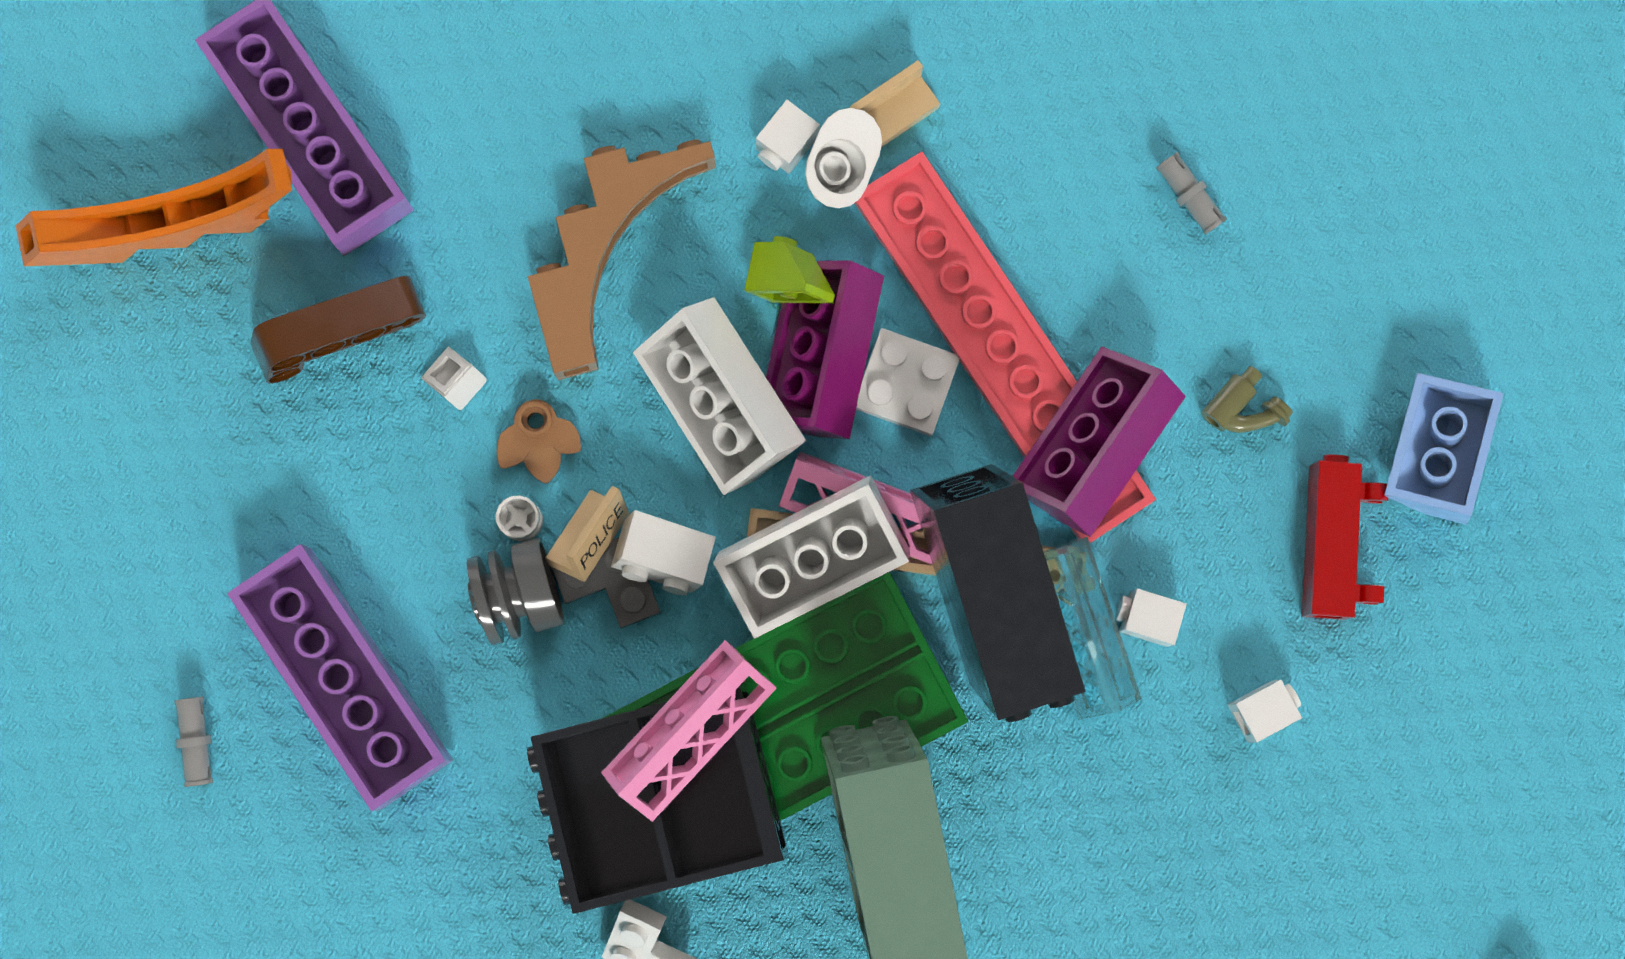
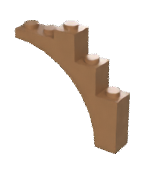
M700 140L686 141L679 144L677 150L661 154L660 151L645 152L636 157L637 161L631 163L628 162L625 148L616 149L615 146L598 148L591 153L592 156L584 158L597 206L589 208L587 204L575 205L565 209L564 215L556 217L569 265L561 267L560 263L547 264L537 268V274L528 276L552 369L558 380L599 370L594 343V309L601 276L610 255L634 218L658 196L688 178L716 168L715 156L710 141L701 143Z

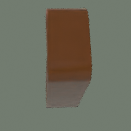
M400 276L267 320L253 329L250 344L266 382L273 384L285 381L299 374L303 370L305 362L413 326L422 321L426 314L410 276Z

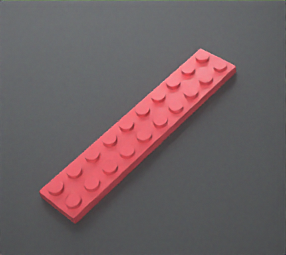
M921 151L867 185L861 198L854 204L954 354L958 356L960 363L1025 459L1077 381L925 154ZM1136 470L1091 537L1073 528L1071 530L1081 545L1085 547L1154 502L1156 498Z

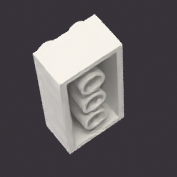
M715 297L682 308L633 352L723 495L755 481L806 441Z
M870 475L719 551L713 563L753 638H756L908 563L910 549Z

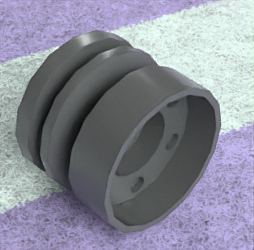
M539 538L512 545V566L506 568L496 551L488 552L489 573H487L479 556L467 558L470 601L476 619L484 629L491 645L504 642L503 622H505L512 639L520 638V617L526 615L535 632L564 625V614L551 566H549L545 558L547 554Z

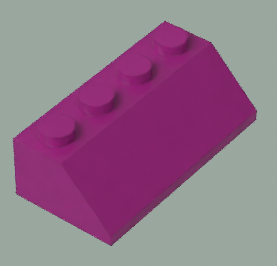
M851 260L817 261L835 294L834 302L782 303L766 379L802 434L821 438L850 439L884 275Z
M1101 346L1013 477L1023 482L1027 498L1031 503L1062 524L1091 537L1186 396L1162 369Z

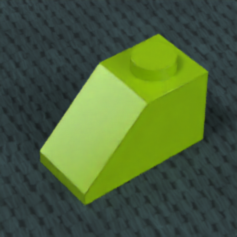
M774 236L772 242H754L744 291L772 303H833L835 297L814 255L798 248L796 240Z

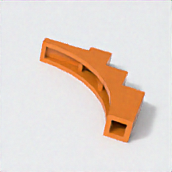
M266 149L251 160L225 173L161 194L99 206L31 211L15 225L23 265L25 267L123 263L139 249L187 248L204 234L251 233L269 219V207L292 191V173L290 167L286 164L283 149Z

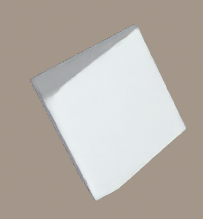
M449 346L421 377L422 380L458 410H462L487 381L483 374Z

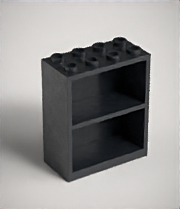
M990 464L910 490L969 684L998 720L1005 718L1006 722L1019 721L1029 717L1032 714V709L1047 704L1050 708L1062 707L1075 701V695L1086 692L1023 482Z
M742 683L736 689L735 700L744 699L749 696L746 683ZM667 702L530 737L532 746L527 747L529 765L533 773L539 772L543 790L537 792L538 803L543 817H550L553 834L548 835L549 849L553 860H560L564 878L558 880L559 891L564 905L570 904L573 914L771 864L786 858L789 853L754 713L653 822L622 799L601 772ZM724 713L712 715L704 724V733L716 731L723 724ZM693 747L680 749L673 757L672 767L684 765L692 757ZM661 781L649 783L638 794V797L648 804L661 790Z

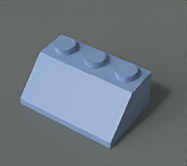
M1417 373L1384 496L1423 514L1467 525L1473 513L1504 393Z

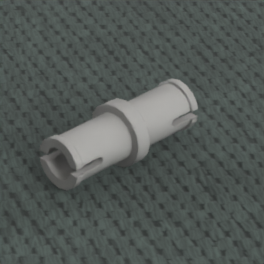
M1176 152L1156 167L1157 171L1162 174L1179 197L1176 199V202L1180 207L1185 205L1205 235L1227 220V217L1222 214L1205 191L1208 186L1203 180L1199 182L1180 157L1179 152Z
M203 697L174 700L180 739H176V748H181L185 779L184 787L213 783L208 744L212 743L211 735L206 734Z

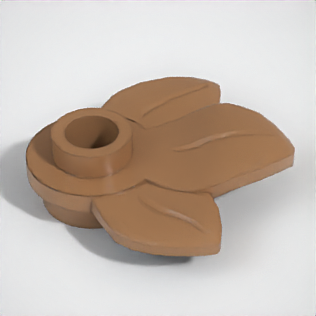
M538 399L526 401L517 409L514 424L500 434L497 444L499 466L502 469H507L524 462L526 468L536 479L547 484L559 471L561 453L575 454L581 451L580 435L570 421L558 418L554 409L547 402ZM534 414H540L544 418L543 425L537 429L529 426V419Z

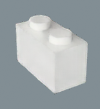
M634 510L624 519L611 567L622 570V576L637 582H646L649 579L662 583V589L667 592L687 595L688 592L692 593L703 586L716 537Z

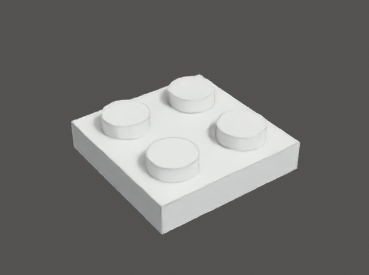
M881 328L862 380L856 410L932 437L959 362L958 356L946 350Z

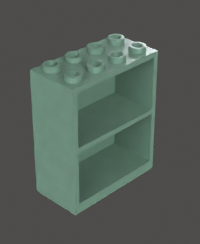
M886 716L874 720L871 727L856 730L854 725H845L831 729L829 731L830 736L821 737L861 935L868 959H968L928 759L907 720H899L898 716Z

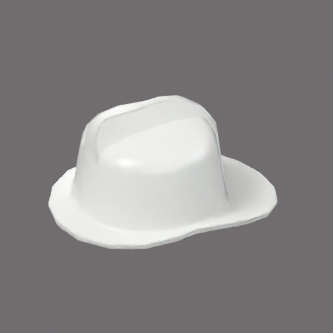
M846 108L838 110L829 116L820 128L807 158L805 168L807 186L815 199L825 206L833 208L851 206L861 198L867 188L880 155L882 138L880 128L875 119L864 110Z

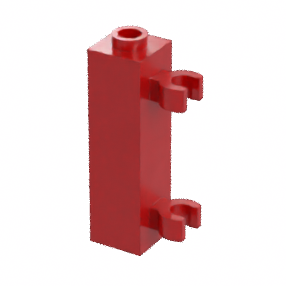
M1323 455V461L1319 460L1309 466L1302 617L1346 620L1355 618L1356 603L1368 605L1384 603V586L1359 585L1356 583L1360 502L1382 504V501H1388V497L1384 496L1387 484L1362 483V464L1349 463V456Z

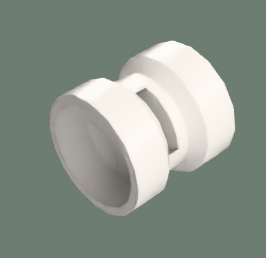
M520 495L511 496L503 500L498 506L496 523L499 529L510 539L525 542L534 539L541 532L543 515L539 507L529 498Z

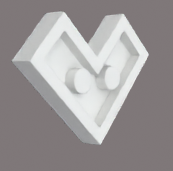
M631 899L624 902L601 957L603 959H697L658 941V936L667 916Z

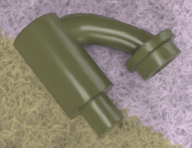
M1249 366L1241 376L1233 374L1201 411V415L1209 424L1220 431L1226 429L1230 432L1243 433L1255 431L1275 423L1286 426L1290 422L1289 417L1293 411L1284 401L1273 397L1270 401H1265L1261 405L1264 412L1247 416L1239 415L1257 393L1254 386L1262 378V374L1257 369Z

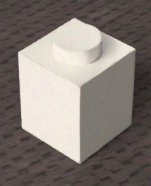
M786 100L756 137V150L759 151V159L775 171L781 168L790 174L814 144L820 130V124L789 100Z
M1137 588L1130 591L1129 597L1122 596L1115 619L1121 621L1119 632L1169 647L1176 643L1187 604Z
M1282 680L1270 681L1227 704L1248 743H1257L1302 719L1297 709L1301 707L1297 693L1290 684L1284 685Z

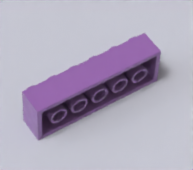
M271 0L253 1L194 39L268 149H283L286 164L291 169L293 186L333 245L343 256H346L414 211Z
M299 544L227 593L371 812L382 810L453 761L312 548Z

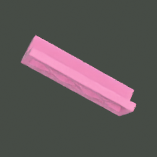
M800 452L795 460L779 507L796 513L810 506L791 499L798 478L815 484L821 498L824 499L828 497L824 488L838 492L866 478V476ZM874 480L890 513L895 514L902 528L900 532L902 536L905 535L907 538L910 556L932 564L929 551L917 547L911 532L921 529L911 493ZM905 519L911 520L916 523L911 526H907Z
M724 640L601 773L622 799L653 822L775 691L776 687L755 669L730 643ZM748 676L759 684L747 698L735 700L736 689ZM724 713L723 724L714 732L704 733L706 721L712 715ZM693 747L692 757L684 765L672 767L673 757L680 749ZM661 781V790L648 804L638 797V794L649 783Z

